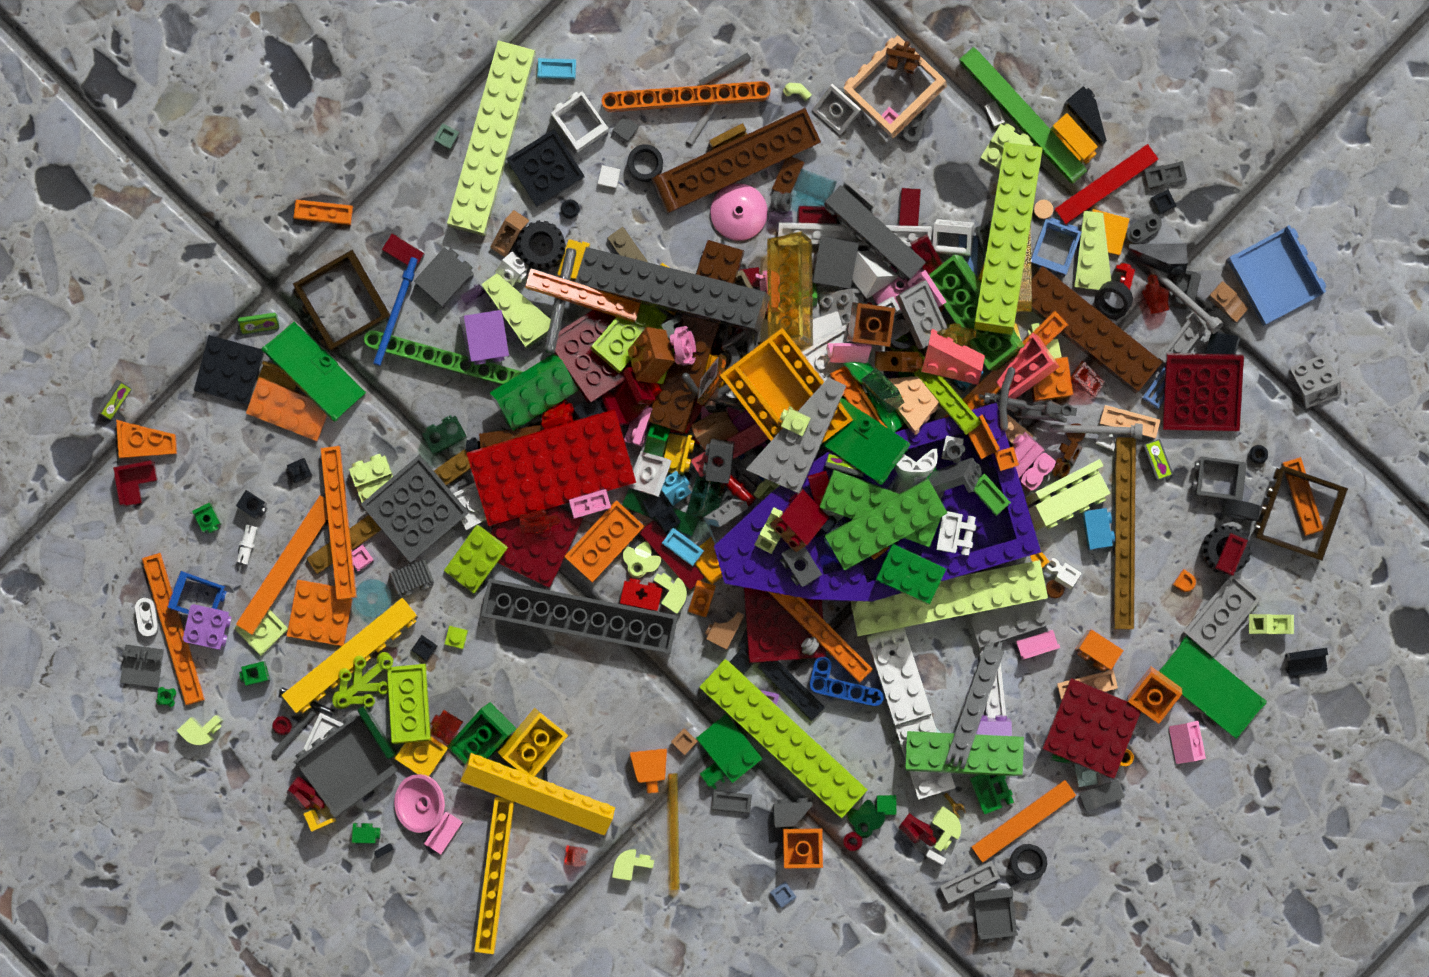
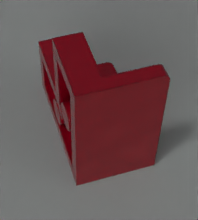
M151 460L113 467L119 503L123 507L142 503L139 484L158 481L155 462Z

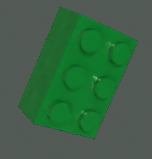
M892 544L875 581L930 605L946 568Z

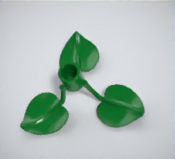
M868 362L843 363L860 384L866 386L872 384L868 398L884 425L895 433L905 422L892 406L885 403L887 401L886 398H883L881 395L872 396L876 385L874 378L877 376L874 367ZM898 372L897 375L898 378L915 377L912 372Z

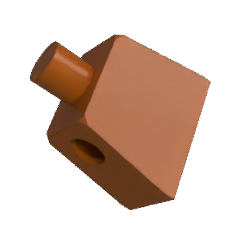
M667 748L630 752L638 783L646 782L647 793L659 792L657 781L665 780Z

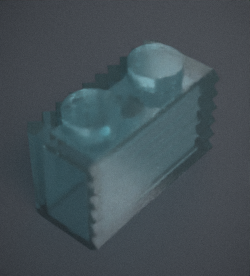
M801 169L793 193H796L797 198L802 200L810 198L814 200V204L824 207V202L834 192L837 181Z

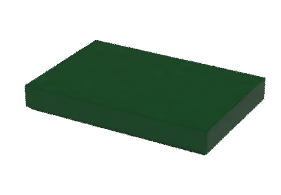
M362 706L359 708V715L386 758L392 759L397 756L368 707Z

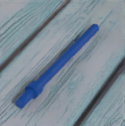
M410 258L408 267L403 272V281L373 362L377 366L381 365L409 284L415 276L414 270L418 261L416 258Z

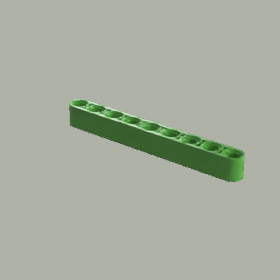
M972 47L959 59V62L967 72L996 101L1024 134L1031 137V141L1035 146L1043 147L1042 153L1071 184H1074L1087 172V169L975 47Z
M377 331L367 332L364 337L365 344L370 349L378 351L384 333ZM373 335L379 338L378 343L375 345L369 344V338ZM392 335L389 342L392 340L396 341L397 347L394 350L386 348L385 353L499 385H503L522 373V371L490 362L474 365V362H470V369L465 371L461 369V363L468 361V356ZM408 346L415 347L413 355L406 354L405 351ZM426 351L434 352V357L431 360L424 359ZM445 356L452 357V363L450 365H444L442 363V360ZM482 366L489 367V373L485 376L479 374V369ZM501 371L508 373V377L504 381H500L497 378L498 373Z

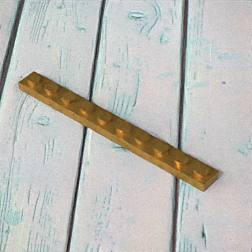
M1116 437L1114 629L1133 630L1136 439L1131 437Z
M462 450L433 470L446 486L471 469L466 450ZM370 515L350 528L352 550L382 530ZM331 541L306 558L317 574L333 564Z

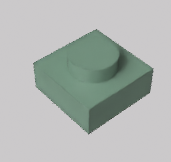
M442 123L433 140L451 150L460 133Z

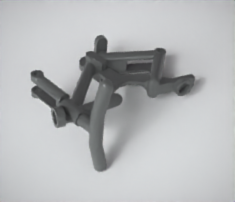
M725 325V328L720 330V337L723 340L722 350L726 354L732 355L729 367L740 360L738 348L747 343L748 353L758 346V333L742 330L731 338V326ZM721 369L717 370V375L712 381L710 390L704 391L699 399V388L695 385L688 373L682 375V379L689 390L699 401L705 404V409L715 410L716 405L720 404L740 410L741 412L746 410L738 398L725 396L726 393L731 391L727 384L718 389L720 382L724 381L720 376L724 372Z
M1009 367L1001 388V395L994 393L979 395V399L984 400L985 405L977 406V408L997 403L999 405L1000 428L1003 431L1008 429L1007 409L1015 412L1014 417L1023 418L1025 426L1030 425L1031 419L1066 423L1067 418L1057 414L1076 416L1077 408L1072 407L1070 404L1062 406L1048 401L1046 405L1033 404L1031 399L1024 401L1008 398L1009 388L1015 374L1013 367Z

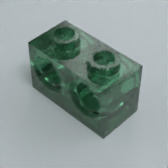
M877 368L861 379L867 393L889 414L905 403L898 388Z
M449 415L441 420V424L437 426L432 424L424 429L425 432L422 435L433 455L468 438L457 416L452 417V415ZM452 424L458 427L455 434L447 432L448 427ZM435 433L441 436L440 441L436 444L430 440L431 436Z
M696 476L686 513L704 519L705 516L718 509L725 484L707 481L706 478Z

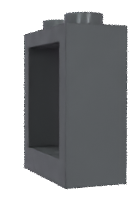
M1199 457L1198 461L1196 460L1194 464V472H1197L1196 480L1193 479L1191 488L1194 491V496L1242 501L1247 462ZM1204 463L1236 468L1233 495L1201 491Z

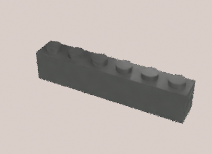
M841 185L824 202L825 210L832 216L835 214L840 219L839 223L843 227L854 231V237L860 242L865 241L868 244L867 248L875 255L878 253L883 258L882 262L889 268L892 266L897 270L896 274L902 280L906 279L909 281L926 263Z

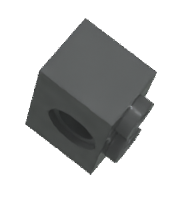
M711 439L710 444L706 445L705 455L708 456V463L704 462L703 474H706L707 481L729 483L734 441ZM720 457L723 463L716 464L713 458Z
M805 547L798 552L790 548L781 554L783 558L780 561L785 569L790 568L793 573L790 577L796 586L800 584L801 587H804L822 575ZM802 560L805 563L803 571L795 569L794 563L796 561Z

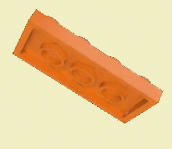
M261 377L258 378L246 414L315 441L319 440L327 415L307 395Z
M616 500L611 508L599 518L564 557L593 583L645 526Z

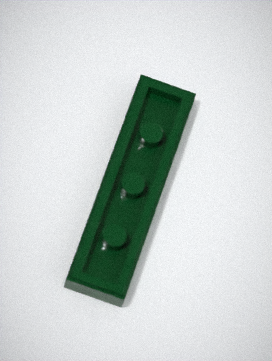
M629 488L622 506L650 518L643 503V500L650 497ZM672 507L681 521L680 524L673 528L692 536L699 518Z

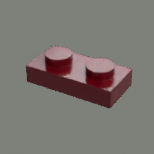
M928 235L910 243L914 252L926 262L922 267L928 275L943 264Z

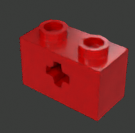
M629 578V581H624L620 604L658 612L662 588H659V584L648 582V585L640 584L641 580ZM641 589H644V592L647 594V597H643L642 600H640L639 596L636 595V592H640Z

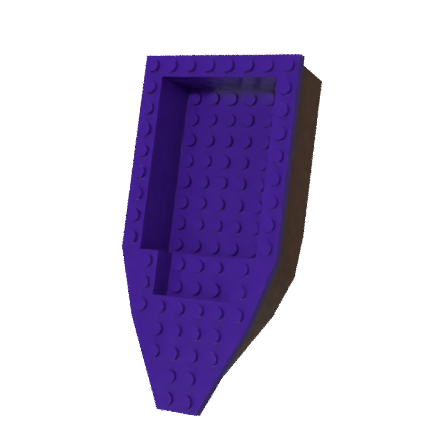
M997 403L973 409L972 411L977 417L984 416L1000 450L1010 448L1006 433L1000 428ZM950 416L923 424L919 428L917 435H914L910 428L895 432L910 443L909 448L904 454L915 462L932 449H937V464L935 466L937 470L955 464L951 460L942 459L946 436L963 439L962 445L965 447V452L960 456L959 462L973 457L981 468V476L985 474L1011 503L995 516L974 492L969 493L964 484L945 490L941 502L947 512L963 514L961 522L967 523L968 516L976 517L974 524L976 525V530L973 531L971 541L973 542V547L970 548L969 556L961 554V546H957L956 553L936 550L941 519L930 547L906 538L893 543L894 545L946 568L941 581L1041 553L1016 467L999 471L994 453L980 460L968 434L965 435ZM829 451L813 462L808 476L826 470L830 480L833 470L825 468L828 454L838 455L833 451ZM894 467L881 485L865 473L863 477L855 478L887 489L897 476V472ZM807 477L802 489L814 501ZM781 485L714 545L725 584L814 600L873 602L901 593L875 581L889 549L875 560L868 557L846 570L843 569L825 535L853 520L845 516L842 517L840 523L833 524L827 533L817 538L814 536L805 547L822 575L804 587H801L800 584L796 586L790 577L793 575L790 568L785 569L780 561L783 558L781 554L791 548L782 537H780L772 554L754 545L773 508L783 511L790 503L788 500L797 493ZM960 528L958 539L964 540L965 529ZM798 560L794 563V567L797 571H803L805 563L802 560Z

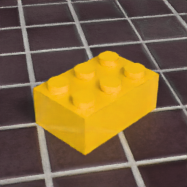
M534 707L498 753L520 772L536 776L568 735Z

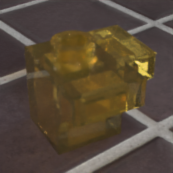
M951 324L948 328L937 331L938 335L953 339V342L961 347L963 345L969 347L970 340L976 338L975 329L961 327L960 324Z

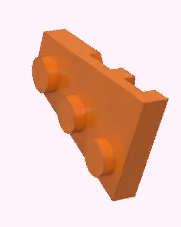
M116 420L119 458L177 454L175 434Z

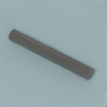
M745 53L698 81L700 86L710 84L749 61L751 57L748 53Z
M309 709L272 753L278 757L316 713Z

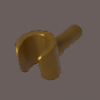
M948 793L943 795L953 807V812L957 818H960L957 813L958 810H963L966 814L962 804H957Z

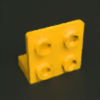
M672 433L669 434L664 458L672 461L668 470L669 473L677 471L679 475H684L685 472H689L691 459H688V454L693 453L695 441L692 440V435L686 437Z

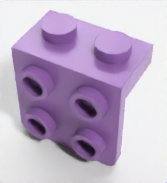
M193 604L190 606L183 640L187 643L220 650L221 646L225 647L227 635H224L225 627L229 628L232 617L228 616L229 612Z

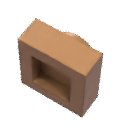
M685 728L671 741L684 755L698 742Z

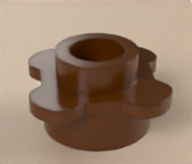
M1058 458L1052 474L1062 479L1068 476L1070 464L1067 461H1062V458Z

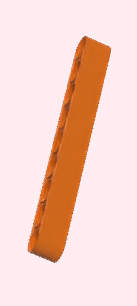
M757 81L605 93L601 102L603 109L607 112L763 102L769 99L771 88L767 82ZM764 87L767 89V94L759 95L757 89ZM740 89H746L748 91V95L745 97L739 96L738 91ZM727 90L730 95L727 98H721L719 92ZM707 91L711 96L709 99L704 100L700 97V94ZM689 93L692 97L689 101H684L681 99V95ZM665 94H670L673 99L670 102H664L662 97ZM647 95L652 96L654 99L650 104H646L643 101V98ZM632 97L635 101L632 105H626L624 103L625 98ZM608 98H613L616 101L611 107L605 104Z

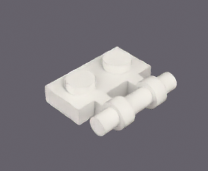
M947 512L948 514L942 516L936 550L956 553L957 546H961V554L969 556L970 548L973 547V542L971 541L973 531L976 530V525H974L976 517L968 516L967 523L961 522L963 514ZM960 528L965 529L964 540L958 539Z

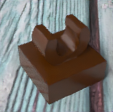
M1072 441L1070 446L1061 443L1058 450L1065 454L1063 458L1068 463L1074 465L1082 447Z

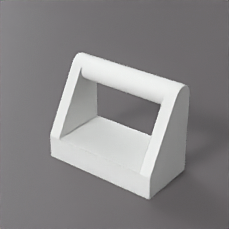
M937 219L933 230V246L936 252L971 256L975 223ZM940 232L967 234V248L939 246Z

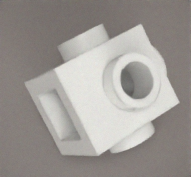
M511 252L501 261L495 273L499 274L513 286L517 282L521 283L526 278L527 274L525 272L529 265Z

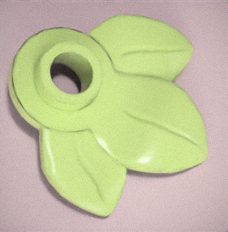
M647 541L639 544L635 550L626 546L623 552V559L628 565V573L633 578H641L646 572L655 571L661 563L660 556H651V547ZM639 565L641 571L635 572L633 570L634 566Z

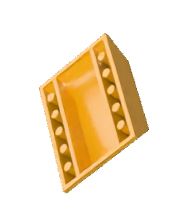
M783 328L779 329L720 374L770 441L783 429L781 427L782 421L779 420L783 410H788L790 406L793 410L799 411L825 382ZM839 402L822 443L853 420L841 402Z

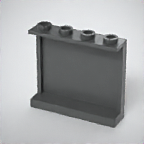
M349 715L342 721L344 724L341 727L337 728L335 726L327 732L328 736L323 740L318 738L311 744L312 748L307 752L305 749L295 756L297 759L293 761L331 810L330 812L334 818L398 772L393 762L386 758L358 715L354 717Z

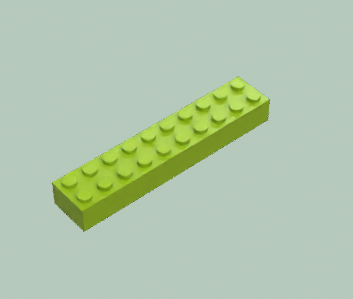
M1010 142L1004 143L974 329L1013 335L1043 147Z
M724 659L701 684L700 688L839 817L843 818L868 790L727 659Z

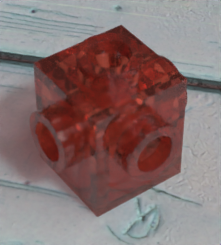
M443 710L440 716L436 714L430 724L433 725L431 734L449 745L458 733L463 721Z

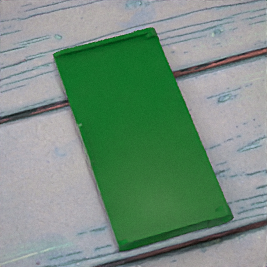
M295 321L261 349L333 422L338 421L349 408L366 394L338 363L302 330Z
M841 398L840 402L853 420L823 442L822 445L881 485L907 451L910 443Z
M1188 636L1183 638L1178 648L1159 670L1160 673L1182 688L1183 697L1235 739L1240 736L1256 714L1267 704V700L1252 690Z

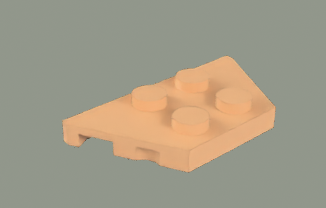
M918 376L876 380V387L914 435H917L919 428L936 411L939 402Z

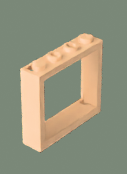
M898 35L895 38L889 39L885 44L886 47L881 52L877 51L872 56V60L867 65L861 66L858 74L854 78H849L844 84L845 87H843L845 94L892 139L947 87L946 80L921 57L920 67L935 81L891 124L854 90L887 58V48L896 50L897 44L904 46L905 41Z

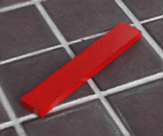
M1147 144L1054 210L1066 225L1159 159Z

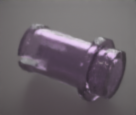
M772 210V212L768 213L769 224L775 226L776 223H792L793 217H784L791 216L792 211L775 212Z
M474 284L473 288L461 294L460 297L465 305H468L481 296L482 298L485 291L480 284Z

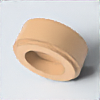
M1040 200L1034 206V214L1039 219H1047L1053 213V205L1048 200Z

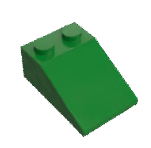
M489 702L474 715L447 747L465 765L471 753L489 759L511 737L517 728Z
M727 714L696 737L732 783L762 760V757Z

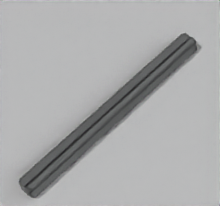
M566 249L560 278L570 281L576 256L575 249ZM555 298L544 349L546 353L553 354L555 352L565 300Z

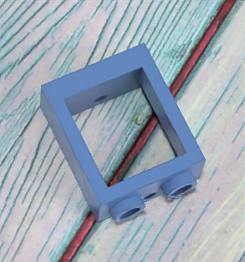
M1045 219L1029 264L1038 268L1043 266L1049 272L1065 277L1082 232L1078 231V227L1068 224L1064 226L1060 224V221L1057 219ZM1047 228L1074 237L1064 265L1037 256Z

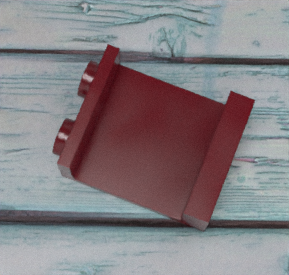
M627 367L623 371L626 380L613 392L609 391L601 396L608 411L615 409L619 425L628 426L656 400L648 382L636 380L632 367Z

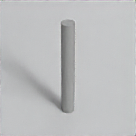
M711 104L707 107L686 140L687 143L690 145L694 144L718 104Z

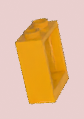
M1068 113L1052 126L1051 130L1081 163H1089L1097 154L1095 150L1098 146Z

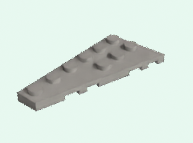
M827 378L798 411L811 418L803 436L783 427L746 470L797 493L801 491L847 385Z

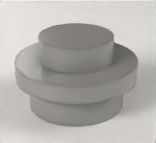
M806 638L801 645L802 653L812 655L819 646L816 638Z

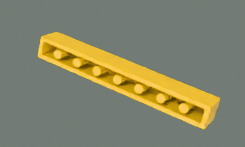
M401 598L283 693L282 697L295 713H305L311 708V702L315 699L318 702L326 696V690L330 687L333 690L339 685V671L346 668L351 674L354 673L355 665L353 660L356 656H363L367 663L371 659L370 655L373 652L377 651L379 653L387 646L385 643L389 639L395 640L402 634L400 631L405 626L410 628L417 622L415 618L418 616L407 602ZM359 660L357 664L359 665L363 660Z
M473 753L470 754L462 772L460 782L604 836L613 820L615 807L607 803H602L591 797L581 795Z
M498 796L494 799L474 951L494 954L496 950L515 805L514 801Z

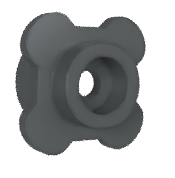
M950 440L947 442L948 446L942 452L944 458H950L954 463H958L960 456L965 452V447Z

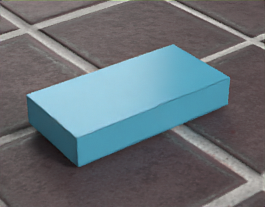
M538 58L537 78L576 80V59Z
M674 528L662 542L663 545L691 566L695 564L704 552V550Z

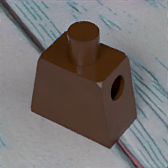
M875 351L876 371L918 372L919 368L923 366V358L919 357L918 352ZM892 358H896V364H891Z

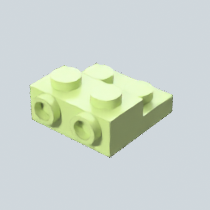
M1007 123L1005 125L1000 124L980 159L1000 170L1004 143L1010 142L1032 146L1033 143L1030 142L1031 137L1024 133L1020 136L1014 132L1015 128Z
M381 454L370 457L371 461L363 463V461L355 462L352 464L353 468L349 469L362 503L393 477L386 456L381 457Z

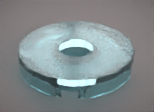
M375 579L363 581L356 588L357 598H353L355 608L366 617L380 616L389 609L392 602V595L388 586ZM370 593H376L378 596V600L374 604H370L367 600Z

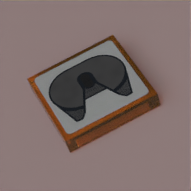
M720 354L701 377L697 403L705 404L723 382L720 374L725 371L726 356Z

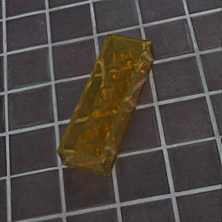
M802 231L767 239L768 295L770 296L768 303V338L783 328L799 348L813 346L812 240Z

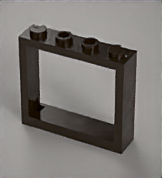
M353 249L293 283L295 287L292 290L297 300L302 299L304 303L302 309L307 316L311 315L314 320L311 323L316 333L321 332L323 336L321 342L326 349L330 348L332 352L389 320L390 313ZM351 261L381 316L340 340L333 342L303 288Z
M1281 465L1280 469L1276 468L1273 479L1276 481L1274 486H1270L1266 497L1269 500L1267 505L1263 504L1260 515L1263 517L1261 523H1256L1253 532L1256 534L1255 538L1323 561L1348 488ZM1285 473L1337 491L1316 553L1263 534Z

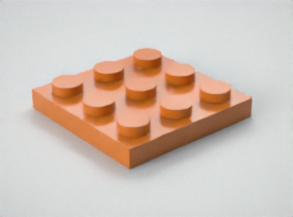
M297 579L287 636L343 646L346 640L353 598L337 600L335 586Z

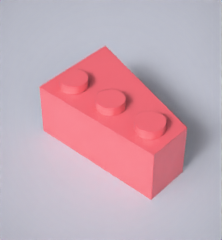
M932 329L921 372L978 385L985 355L965 345L961 347L954 343L953 339L949 337L944 338L938 335L936 330Z
M1035 333L1031 334L1028 342L1020 349L1017 357L1009 364L997 381L1000 388H1002L1008 368L1013 367L1015 369L1008 398H1018L1060 367L1040 337Z

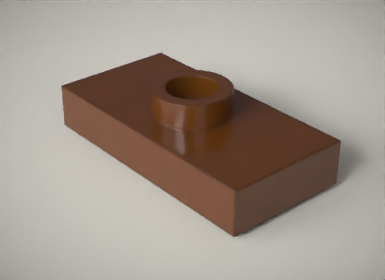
M792 156L785 159L772 190L781 194L791 193L805 162Z

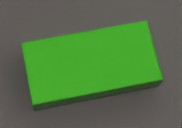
M985 474L979 478L973 492L997 516L1011 502Z

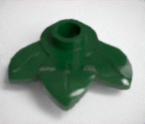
M866 800L859 810L851 808L848 812L849 822L855 826V832L862 838L870 837L874 830L881 828L886 818L885 812H876L875 805L871 800ZM864 825L868 827L866 832L862 829Z

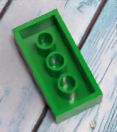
M553 353L491 391L490 395L505 422L514 431L576 393L578 389L564 362Z

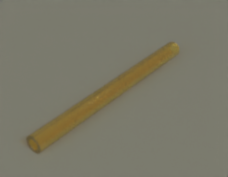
M668 773L670 890H680L678 773Z

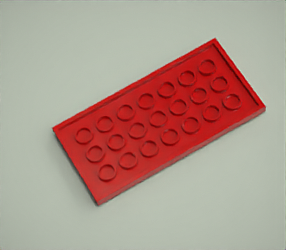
M615 409L467 452L488 526L569 503V499L603 489L610 491L636 483Z

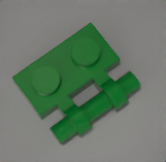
M979 774L970 778L984 815L1002 808L1001 799L1005 798L1007 805L1014 803L1012 790L1008 788L1005 780L1006 776L995 775V777L990 778L989 775ZM998 782L1002 793H996L993 786L994 783Z

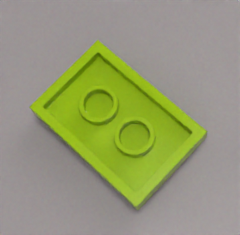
M476 525L444 571L472 593H476L508 547L481 526Z

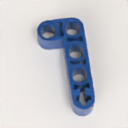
M820 657L815 660L809 682L810 689L813 692L870 706H878L883 702L884 696L880 690L829 678L831 671L830 660L826 657ZM820 660L827 662L828 668L826 671H820L817 668V663ZM815 679L823 681L824 686L821 690H816L813 687ZM838 683L842 686L840 694L832 692L833 684ZM853 688H859L861 691V696L858 699L851 697L850 692ZM864 689L868 690L867 694L869 695L877 692V696L880 699L872 703V699L866 697V702L862 701L865 695Z

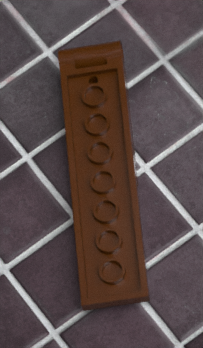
M803 108L651 178L668 214L820 144L821 140L806 108ZM683 184L684 188H679V185Z

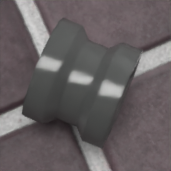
M775 191L771 197L772 210L782 209L785 212L790 211L792 206L791 193L781 194Z

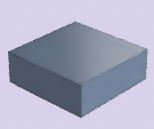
M786 881L770 892L780 908L796 898V895Z

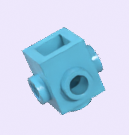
M677 471L665 478L661 489L673 506L692 493L688 488L690 483L685 475L680 476Z

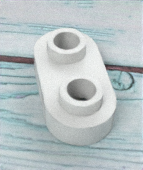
M141 598L135 605L138 629L144 636H153L159 628L155 603L151 599ZM145 604L149 605L148 611L143 610ZM148 623L152 624L151 630L146 629Z

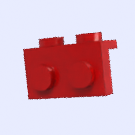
M564 399L543 412L541 423L543 428L549 429L559 424L572 422L573 414L575 413L573 405Z

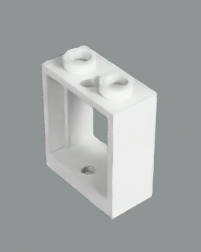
M583 91L579 94L578 92L573 93L568 97L569 101L564 104H557L553 107V112H551L553 119L577 153L609 132L608 127ZM582 101L599 126L576 141L559 116Z

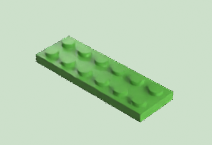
M833 470L819 506L854 520L899 495V493ZM941 517L904 538L930 547Z
M926 479L826 534L825 537L843 569L846 570L948 513L930 480Z
M907 731L905 771L1023 776L1024 737L976 734L965 769L960 768L961 760H959L957 767L953 766L954 758L951 759L950 764H946L955 733Z

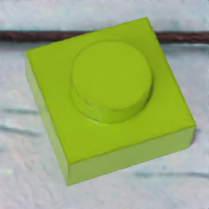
M449 626L445 644L464 649L468 630Z

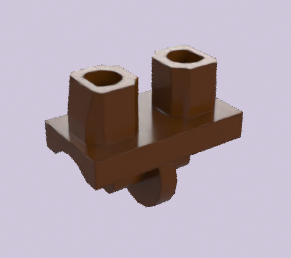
M905 41L904 46L897 44L896 50L890 48L886 50L887 68L897 70L899 62L905 63L904 72L914 74L917 66H921V55L915 54L916 48L909 47L910 41Z

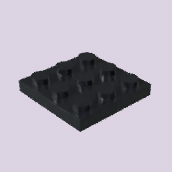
M555 128L506 158L536 207H539L585 178Z
M209 335L194 391L249 405L264 352L260 348Z

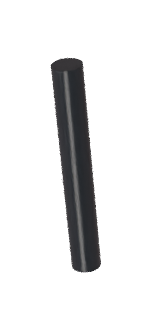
M282 687L279 694L282 695L288 689ZM315 701L310 703L312 709L327 716H333L335 710Z

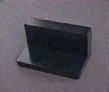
M1219 330L1214 334L1211 333L1205 354H1236L1240 337L1224 334Z
M1320 648L1286 653L1289 675L1294 676L1327 671L1326 655H1328V649Z

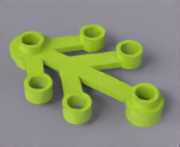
M387 652L380 653L377 657V664L363 676L362 670L366 666V660L363 656H356L353 660L355 665L353 685L347 689V681L351 679L352 674L346 668L339 671V691L335 692L332 697L333 705L337 709H345L350 704H364L366 707L373 706L375 699L371 694L364 696L353 695L357 691H379L381 694H387L389 692L387 682H368L383 669H389L393 665L392 656ZM359 660H363L361 664H357ZM385 660H389L387 664H383ZM344 673H348L346 677H342ZM383 685H386L384 690H380ZM345 698L343 702H339L340 699ZM368 698H371V701L369 703H366V700Z

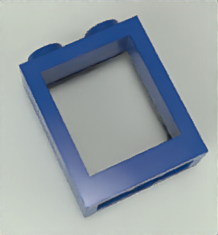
M180 571L167 607L189 614L188 609L177 606L186 578L218 589L211 607L213 609H217L219 602L224 601L227 591H224L225 586Z

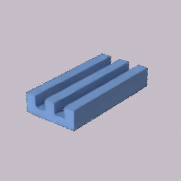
M1163 367L1142 397L1149 404L1155 406L1156 409L1164 401V394L1158 403L1155 402V399L1164 388L1165 379L1152 398L1148 396L1164 375L1165 367Z

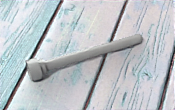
M1151 269V274L1206 322L1205 325L1212 334L1222 327L1223 322L1218 317L1215 318L1208 315L1158 269Z
M1135 423L1131 427L1051 425L1050 431L1061 433L1130 435L1134 439H1142L1143 424Z

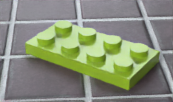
M640 304L635 323L616 317L590 349L615 371L620 373L630 361L628 355L629 347L646 327L658 329L667 316L656 307Z
M426 664L390 667L387 669L392 744L431 741Z

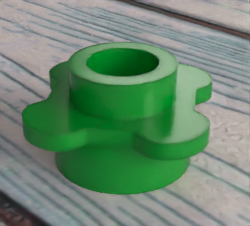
M159 687L158 699H156L157 705L161 706L164 704L173 707L175 705L174 696L177 694V691L174 688L165 689L164 687Z

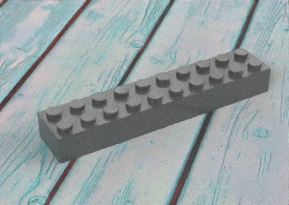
M589 247L585 249L575 283L641 304L758 334L760 333L770 296L764 291Z
M488 578L481 616L667 654H671L678 620L677 615Z

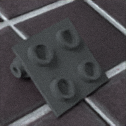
M126 644L125 650L122 652V658L124 659L120 683L159 688L164 649Z

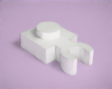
M1052 558L1049 563L1054 568L1047 565L1045 572L1051 575L1055 574V581L1071 590L1081 572L1067 563L1062 567L1057 559Z

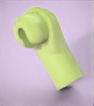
M788 83L783 89V93L786 96L798 94L805 102L812 96L800 83Z

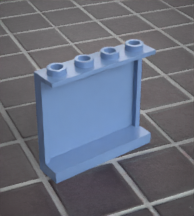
M1290 225L1226 259L1263 326L1326 292L1324 280L1316 274L1317 268L1313 261H1309L1307 249L1303 244L1300 245L1297 239L1299 238L1298 233Z

